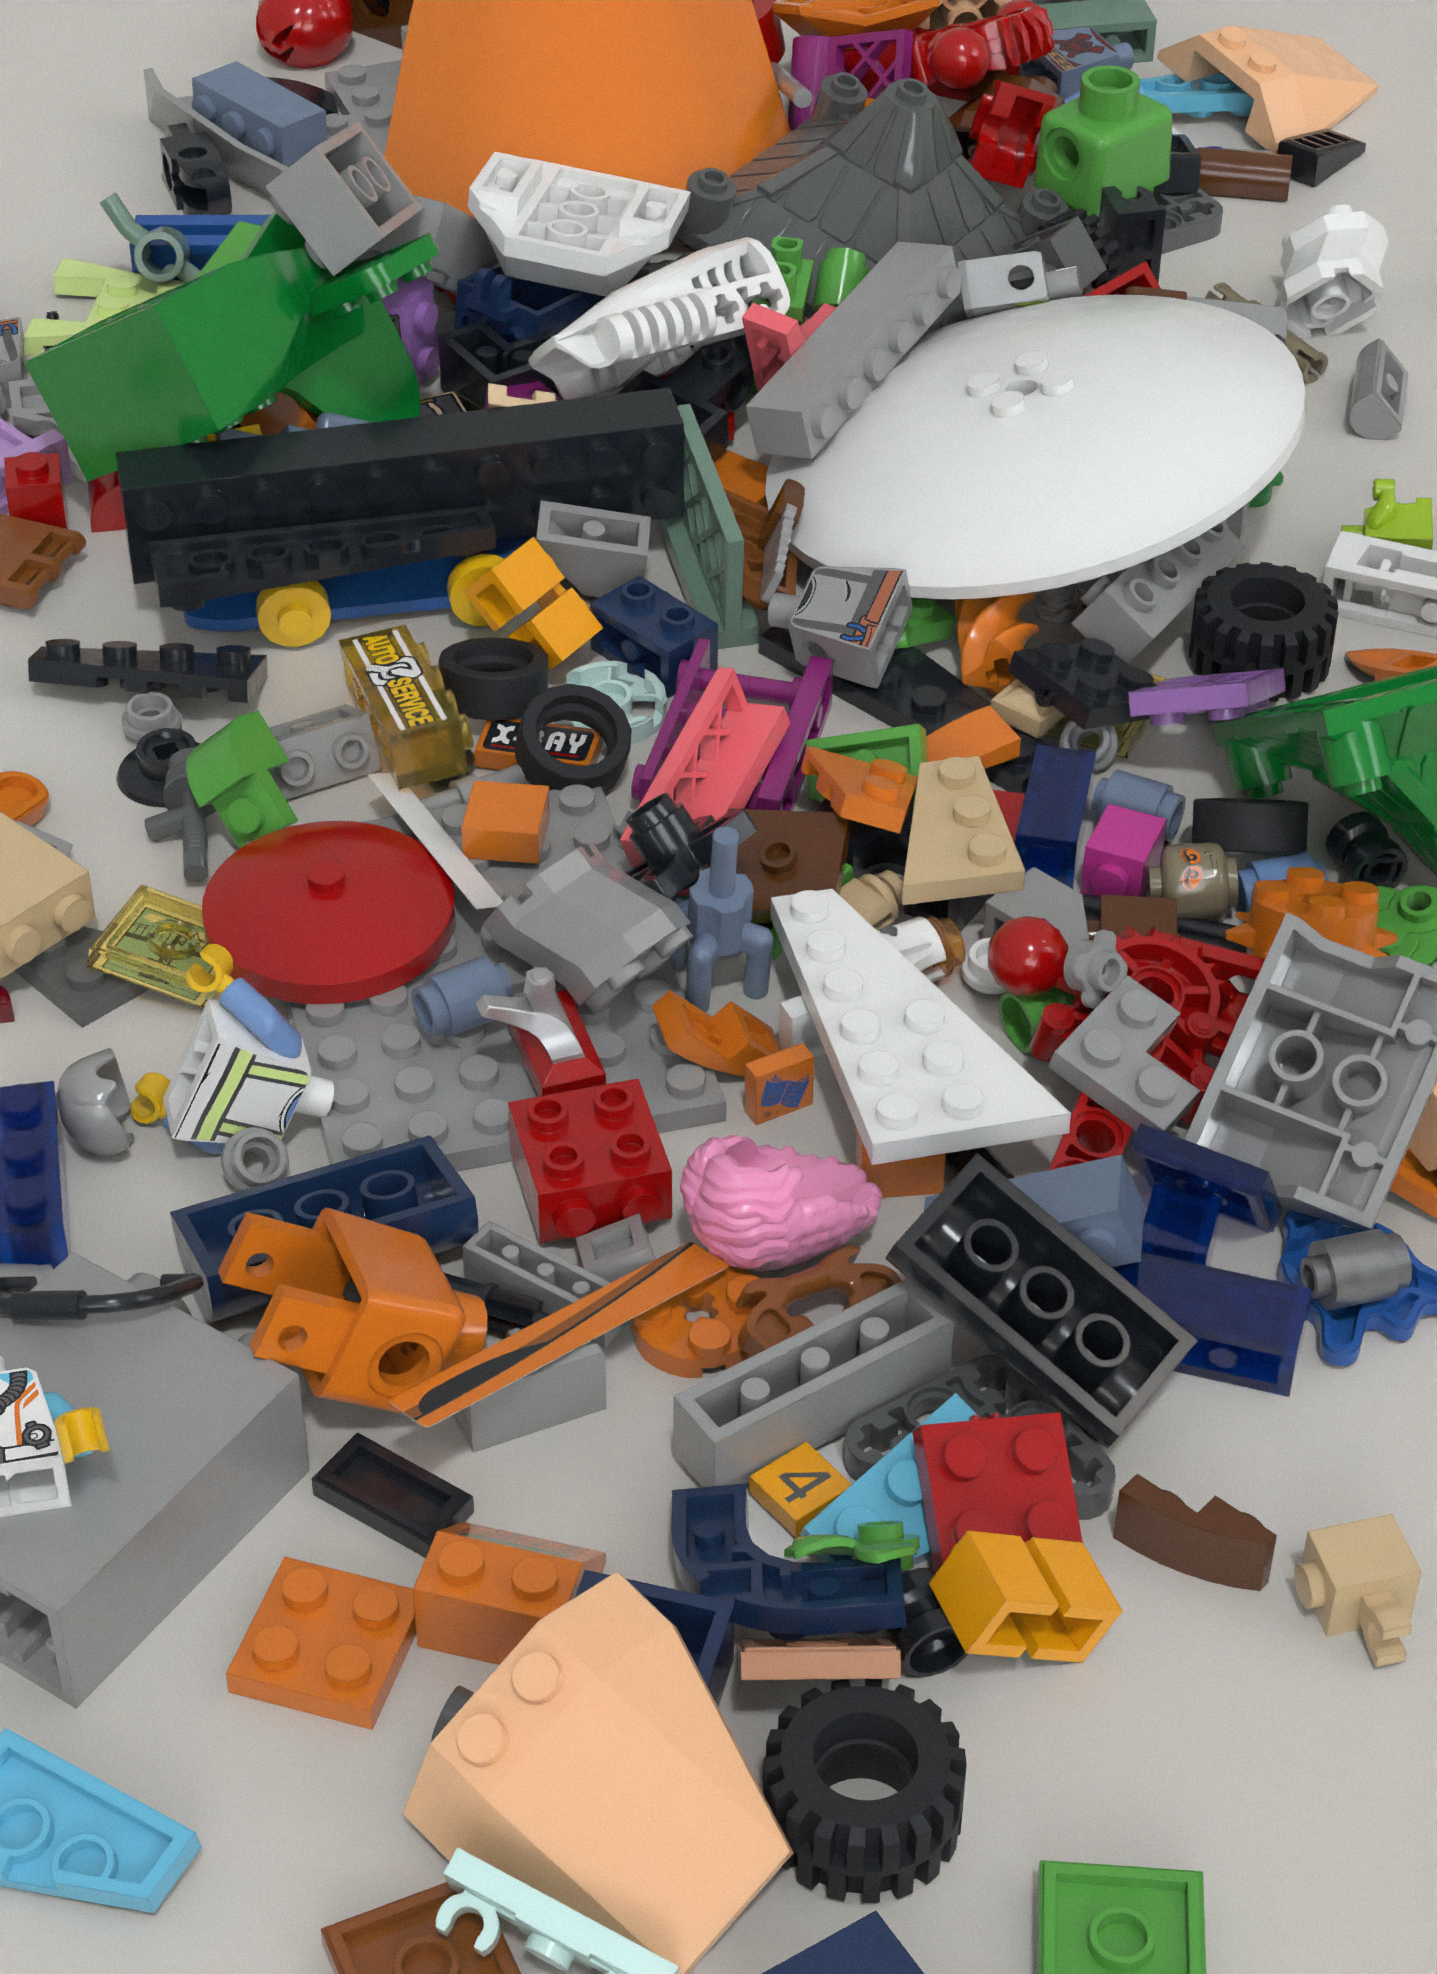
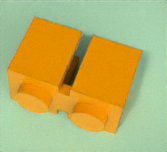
M534 537L463 591L494 632L536 601L541 610L506 638L529 642L541 648L548 656V671L564 661L603 629L602 625L590 611L589 606L579 597L573 587L566 591L559 583L565 577L556 567L553 559L543 550Z
M967 1531L962 1539L953 1547L951 1554L929 1582L966 1654L1019 1658L1026 1650L1031 1659L1083 1663L1123 1612L1082 1542L1032 1537L1024 1543L1021 1536Z

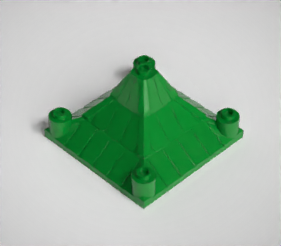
M1437 665L1244 714L1245 717L1220 720L1211 723L1216 746L1225 748L1235 791L1247 790L1248 798L1250 799L1276 795L1284 792L1282 781L1293 778L1290 766L1309 770L1316 781L1392 825L1393 832L1437 876Z

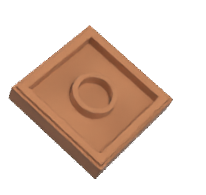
M887 1637L801 1638L794 1641H782L775 1638L741 1639V1643H737V1664L741 1680L901 1678L900 1649Z

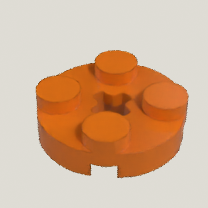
M728 1265L726 1269L630 1320V1328L635 1335V1346L640 1355L657 1369L684 1378H702V1368H716L725 1365L726 1370L750 1358L739 1345L738 1337L747 1317L755 1306L738 1308L736 1301L746 1284L760 1278L752 1275L745 1269ZM705 1311L711 1313L714 1318L701 1316L695 1322L687 1320V1313Z

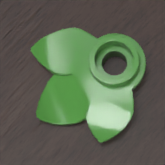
M1414 885L1397 890L1385 886H1376L1379 889L1377 927L1394 932L1398 936L1396 943L1378 950L1388 953L1389 956L1402 955L1432 966L1437 961V888L1429 885Z
M874 1521L857 1524L858 1537L854 1538L844 1535L800 1536L793 1540L791 1546L784 1549V1557L793 1556V1559H799L806 1555H852V1560H862L875 1564L900 1558L901 1570L904 1571L914 1567L913 1555L917 1554L920 1543L918 1535L903 1533L902 1521Z

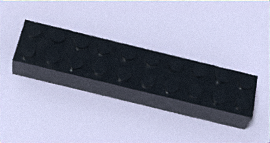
M670 388L192 443L181 446L175 445L115 452L127 547L134 584L155 582L150 562L149 541L478 506L487 507L495 526L497 540L536 535L541 500L651 517V520L684 517V422Z

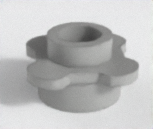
M1099 930L1095 934L1094 940L1081 939L1069 949L1064 962V978L1067 985L1075 991L1082 992V1004L1093 1009L1104 1000V996L1108 992L1115 990L1127 976V963L1117 953L1115 947L1116 935L1109 930Z

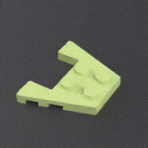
M62 258L53 275L54 294L97 298L85 322L32 318L23 336L24 356H36L44 352L43 346L57 345L100 320L182 285L185 282L179 280L154 282L139 273Z

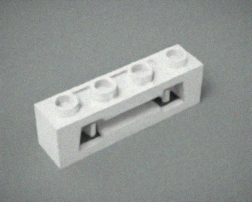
M1340 531L1325 565L1323 583L1332 590L1331 596L1337 599L1338 616L1437 638V551ZM1363 590L1373 592V605L1377 606L1383 604L1386 595L1392 596L1388 610L1355 603V600Z

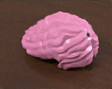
M729 1135L724 1138L711 1137L705 1143L699 1145L687 1159V1165L683 1168L680 1183L684 1209L689 1215L692 1230L700 1242L713 1255L723 1259L728 1265L741 1269H753L759 1272L773 1269L778 1270L801 1262H807L812 1257H817L826 1251L843 1246L852 1239V1236L859 1235L861 1230L875 1224L882 1198V1192L873 1182H867V1174L856 1164L839 1162L835 1156H827L824 1159H820L815 1154L802 1156L791 1146H786L782 1149L774 1148L769 1144L756 1146V1143L749 1137L741 1138L738 1135Z

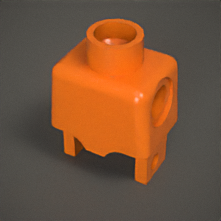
M324 1208L312 1229L246 1212L218 1270L222 1283L273 1295L249 1343L250 1349L254 1357L266 1360L272 1359L279 1363L300 1367L315 1397L405 1414L389 1403L392 1397L482 1351L487 1333V1310L484 1301L479 1296L452 1289L432 1249L424 1238L418 1234L338 1210ZM259 1253L268 1254V1258L258 1266L246 1265L253 1255ZM351 1277L362 1298L361 1302H352L343 1297L345 1285Z

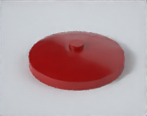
M320 821L290 826L261 836L246 844L228 857L215 871L202 899L205 941L207 945L218 944L225 947L233 959V969L230 976L234 980L241 977L244 978L262 995L301 1004H338L368 999L387 993L412 981L435 963L444 952L455 926L453 882L422 843L399 831L356 821Z

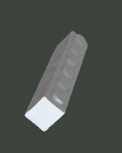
M898 241L745 406L757 453L813 459L870 392L888 375L960 294L962 279L960 270L956 267L952 246Z

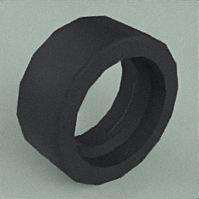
M486 637L454 643L441 652L438 660L439 700L445 709L464 717L480 720L520 718L532 698L548 688V656L541 648L529 642L511 638Z
M564 684L550 687L532 698L522 715L516 736L515 758L525 778L531 785L549 786V790H562L567 786L575 784L585 785L591 789L601 786L603 792L606 793L615 786L624 770L631 749L632 729L625 712L610 696L590 686ZM561 720L580 722L594 729L604 739L607 746V754L602 761L591 765L577 766L565 764L552 757L541 746L539 732L542 727L552 722Z
M1195 799L1193 802L1192 843H1218L1225 852L1298 853L1307 851L1309 805L1307 802L1276 799Z

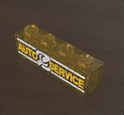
M405 624L338 640L348 692L356 708L369 713L376 746L398 789L401 790L469 773L465 750L472 749L474 742L468 718L465 713H458L454 694L451 689L445 690L438 666H431L425 643H415Z

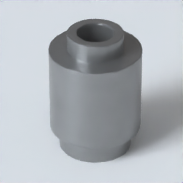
M1379 1229L1312 1242L1308 1250V1257L1303 1258L1301 1261L1300 1273L1307 1295L1311 1299H1317L1324 1309L1334 1310L1394 1297L1397 1289L1409 1286L1412 1278V1266L1407 1246L1399 1234H1385Z

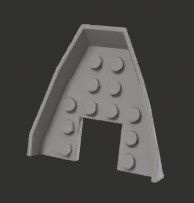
M408 25L401 26L402 54ZM402 60L368 66L346 65L341 67L339 71L325 73L326 91L333 94L336 106L341 113L326 115L327 139L358 121L381 153L385 155ZM153 68L143 69L149 120L164 131H166L167 125L186 123L192 133L206 131L222 157L227 175L271 198L272 195L265 186L289 167L242 144L192 109L193 95L176 98L162 87Z

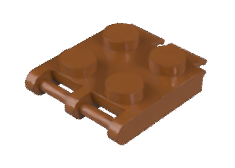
M0 514V604L26 610L31 609L38 601V591L47 581H56L62 574L63 568L61 565L70 555H78L85 548L86 539L84 536L74 530Z

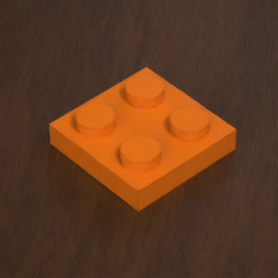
M284 1556L226 1672L228 1692L373 1730L416 1636L413 1589Z

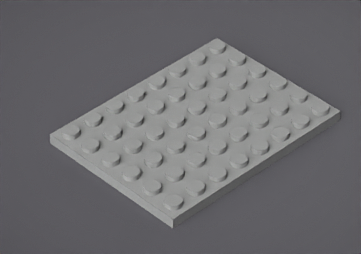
M575 784L567 786L562 790H549L550 818L539 864L481 859L468 860L503 902L512 896L517 904L520 903L517 899L518 896L527 889L525 884L533 877L576 848H585L592 843L608 864L624 873L632 867L624 849L618 846L621 835L613 830V826L616 823L601 786L590 788L585 785ZM455 804L446 808L428 810L463 852L461 828L468 804ZM399 814L386 818L362 821L363 823L375 824L399 831L422 843ZM454 882L455 926L451 939L435 963L415 979L387 993L354 1002L301 1004L286 1001L291 1023L299 1031L303 1039L311 1067V1076L332 1080L334 1083V1098L327 1116L317 1117L330 1164L431 1135L456 1171L513 1161L509 1141L508 1102L538 1097L508 1024L494 1020L450 1038L445 1037L443 1034L429 1037L419 1024L412 1004V990L422 986L425 977L480 956H486L494 965L499 963L505 968L512 983L513 997L526 996L524 993L526 972L534 967L499 946L483 925L497 907L475 909ZM670 959L643 980L636 977L623 987L624 991L595 1013L590 1010L586 1003L579 1006L572 997L605 1070L606 1084L638 1078L659 1134L726 1121V1100L714 1070L689 1061L670 1051L652 1009V1005L669 990L685 999ZM555 980L556 987L554 990L566 989L563 984Z

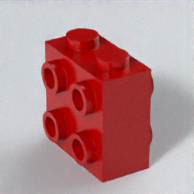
M638 1078L508 1102L511 1155L540 1243L579 1237L638 1213L644 1224L672 1218V1168Z

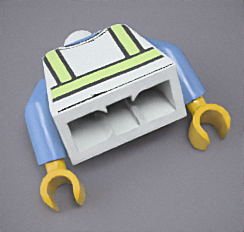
M218 944L206 945L200 951V956L214 968L216 975L207 973L202 966L194 963L187 970V982L192 989L201 993H209L216 990L221 995L219 1001L208 999L171 1081L160 1073L149 1072L143 1075L134 1087L139 1095L130 1104V1113L133 1119L144 1124L153 1123L160 1117L164 1120V1128L171 1132L172 1139L187 1141L205 1153L215 1155L222 1153L227 1141L243 1129L251 1127L263 1128L271 1131L281 1140L294 1112L319 1118L320 1116H327L334 1098V1083L332 1080L311 1076L310 1063L299 1031L244 978L241 977L234 980L230 976L233 969V959L226 948Z

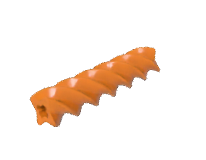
M1034 592L992 598L954 599L955 615L958 621V645L961 653V675L964 685L982 687L995 697L1016 680L1014 676L1007 672L1014 651L1024 650L1023 646L1027 640L1039 634L1038 625L1026 623L1019 616L1023 606L1034 601Z

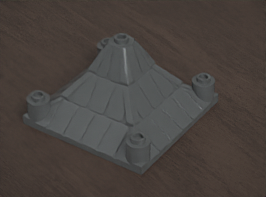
M840 72L825 77L821 82L813 114L810 118L797 126V129L790 131L779 139L775 145L768 147L753 158V161L739 168L730 177L722 170L716 168L698 170L688 177L685 191L691 192L689 210L675 238L698 250L709 244L718 245L749 237L760 241L770 252L773 237L780 236L804 240L803 259L814 260V273L804 312L805 316L811 318L814 315L812 307L819 263L825 259L826 251L831 248H850L863 253L866 256L865 265L871 271L898 241L948 245L953 247L955 263L958 268L957 262L993 257L1009 243L1031 235L1039 226L1068 210V206L1057 192L1047 188H1040L1025 193L1017 212L1004 206V199L962 156V147L949 118L936 95L928 90V87L923 82L913 78H905L893 82L864 109L867 100L866 88L856 76ZM962 290L924 334L968 319L964 311Z

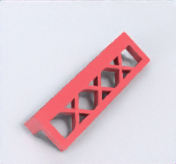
M718 667L638 808L664 793H668L673 800L674 788L676 787L675 803L682 802L693 820L712 815L717 820L727 814L729 809H744L791 724L785 707L747 703L734 668ZM724 702L727 711L721 720L722 704ZM699 744H700V756H699V761L697 762V759H698V746H699ZM628 825L620 838V842L631 867H634L645 860L629 838L633 831ZM689 888L680 891L676 895L689 896Z

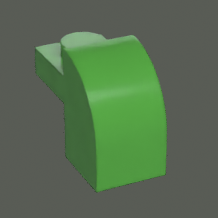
M259 710L235 718L189 753L186 762V773L190 789L200 808L209 804L214 806L239 848L246 845L245 841L252 842L261 836L290 827L299 821L271 776L272 773L290 760Z

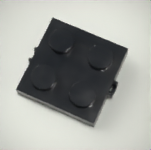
M1086 638L1078 643L1063 645L1043 644L1040 648L1014 651L1007 671L1035 692V700L1040 707H1050L1052 705L1084 730L1148 720L1149 715L1130 716L1128 693L1144 687L1158 686L1153 682L1154 678L1151 674L1140 668L1132 667L1114 654L1115 649L1110 644L1094 638Z

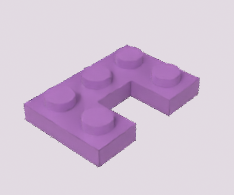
M1284 669L1169 678L1157 682L1158 686L1140 688L1128 694L1130 716L1149 715L1150 725L1186 722L1185 714L1208 712L1209 721L1245 717L1244 714L1257 712V708L1268 707L1270 697L1285 692Z

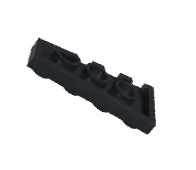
M52 639L46 641L45 647L41 646L28 658L29 681L99 688L109 685V678L120 679V687L126 689V691L141 693L165 688L166 684H175L181 697L202 699L207 696L206 693L225 689L228 690V701L248 703L268 677L267 655L251 654V648L242 645L220 646L216 648V653L194 652V646L186 643L163 644L159 646V651L137 650V643L130 641L105 642L102 644V649L80 648V641L75 639Z

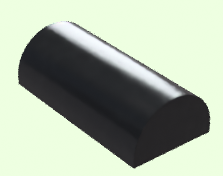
M978 1153L900 1237L885 1257L889 1263L1106 1449L1123 1433L1198 1341Z

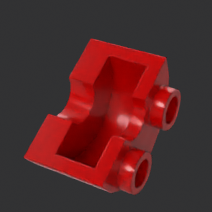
M995 80L994 96L984 93L975 113L969 138L978 140L972 158H969L967 161L984 179L1023 189L1027 176H1031L1035 172L1038 147L1034 146L1040 132L1043 115L1057 107L1056 96Z

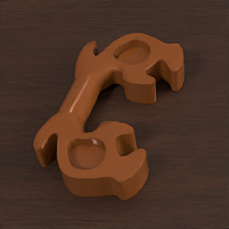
M857 1245L841 1247L829 1253L817 1265L789 1276L753 1280L745 1285L736 1301L738 1308L755 1306L740 1330L738 1337L739 1345L749 1357H752L814 1326L806 1316L799 1315L795 1317L790 1316L786 1312L794 1303L828 1291L843 1294L847 1298L848 1302L843 1309L845 1310L901 1282V1278L894 1270L884 1265L854 1263L861 1249Z

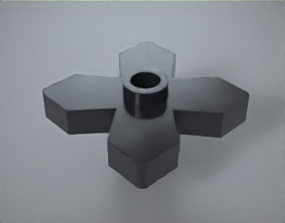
M664 793L645 803L626 819L627 824L633 831L629 838L645 861L635 865L625 873L671 899L680 891L696 884L700 871L710 868L708 863L711 862L713 833L717 828L731 827L735 829L739 834L738 846L759 829L745 809L730 811L717 820L712 815L698 817L693 820L682 802L674 803L670 795Z

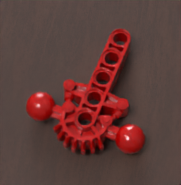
M1012 0L1005 3L995 16L963 24L955 23L948 25L946 28L913 35L910 78L917 79L926 86L940 81L949 88L968 89L977 85L988 70L1010 68L1046 56L1055 47L1052 36L1055 34L1052 21H1049L1047 9L1039 7L1029 0ZM896 43L888 44L877 58L885 70L895 60ZM856 48L845 51L844 69L849 74L862 58ZM871 67L860 80L867 90V95L880 79Z
M1022 916L1008 920L990 939L988 968L996 983L1012 995L1034 997L1046 994L1053 988H1057L1075 996L1071 1005L1060 1003L1047 1005L1031 1038L1029 1049L1032 1055L1040 1061L1050 1062L1057 1048L1094 1009L1084 1006L1081 1001L1082 992L1071 989L1065 981L1064 962L1068 953V944L1060 930L1045 918ZM1129 925L1120 933L1119 937L1116 935L1117 941L1115 946L1117 953L1127 963V975L1181 1013L1174 1029L1150 1055L1200 1090L1193 1106L1180 1119L1187 1124H1191L1215 1072L1205 1062V1057L1209 1053L1221 1058L1235 1027L1234 1024L1217 1017L1218 1014L1227 1008L1232 998L1233 984L1219 980L1221 977V964L1204 963L1202 961L1203 946L1189 950L1181 945L1180 933L1171 940L1160 938L1154 926L1144 936H1140ZM1108 992L1104 996V999L1110 994V992ZM1080 1092L1071 1113L1069 1134L1062 1135L1048 1170L1121 1155L1133 1128L1086 1094Z

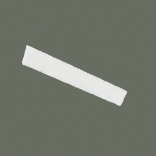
M396 772L366 774L475 909L495 908L503 902Z

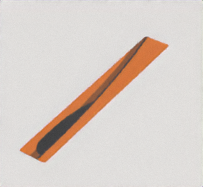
M688 1242L392 1397L389 1403L423 1427H431L726 1269L728 1263L697 1244Z

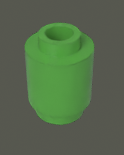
M841 247L831 248L826 251L825 259L820 261L812 307L814 314L824 303L838 307L870 272L869 268L865 265L866 256L863 253Z

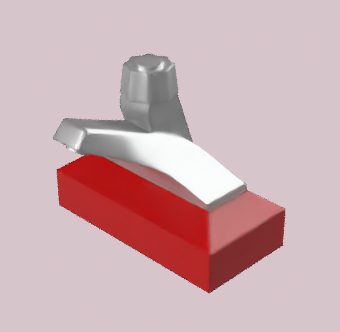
M534 967L526 972L524 984L526 996L483 995L476 1002L480 1015L508 1024L538 1097L606 1084L605 1070L567 989L554 990L556 987L554 974L546 967Z

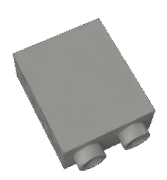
M73 1252L30 1291L84 1290L87 1295H106L159 1287L160 1279L151 1274L141 1272L135 1273L126 1281ZM182 1298L163 1305L137 1310L88 1314L84 1320L14 1321L10 1315H2L0 1317V1355L6 1362V1370L27 1367L36 1371L43 1392L59 1393L76 1409L84 1407H97L101 1409L110 1451L101 1453L100 1450H94L85 1457H74L73 1462L65 1463L71 1495V1507L0 1518V1663L77 1709L310 1471L302 1398L306 1395L307 1384L301 1368L279 1363L272 1359L266 1360L254 1357L249 1346L254 1332L246 1333L238 1340H235L192 1317L189 1308Z

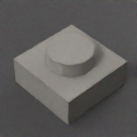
M639 1213L575 1238L583 1268L611 1283L656 1260L649 1235Z

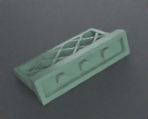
M690 404L678 405V410L684 422V517L656 521L688 606L718 623V650L759 644L760 624L753 606L748 604L742 597L744 538Z

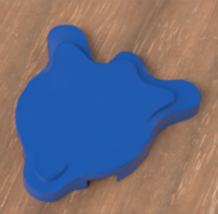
M1290 1209L1284 1216L1282 1228L1285 1246L1279 1262L1278 1283L1282 1295L1291 1307L1318 1330L1320 1338L1319 1352L1322 1359L1327 1363L1336 1366H1347L1356 1362L1366 1330H1379L1393 1340L1406 1341L1412 1337L1418 1322L1424 1316L1437 1315V1271L1424 1265L1417 1259L1407 1244L1412 1266V1278L1408 1287L1397 1289L1395 1296L1392 1298L1334 1310L1324 1309L1317 1299H1311L1307 1295L1303 1287L1300 1273L1302 1259L1308 1257L1309 1247L1314 1241L1364 1232L1365 1230L1343 1227V1224ZM1377 1222L1373 1227V1230L1379 1229L1385 1234L1394 1233Z

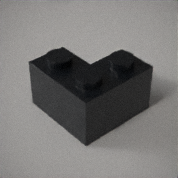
M480 321L439 335L441 390L445 393L453 391L466 411L484 409L488 383L511 386L540 381L560 396L554 381L533 369L528 362L533 352L552 336L557 335L558 332L555 329H551L509 344L484 321Z

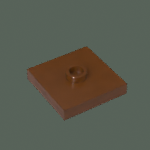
M729 809V810H728V813H729L730 811L739 810V809ZM745 809L759 829L738 846L736 873L745 874L752 882L754 890L751 922L773 923L771 920V897L796 894L805 890L819 891L833 889L840 895L852 830L851 820L840 817L836 812Z

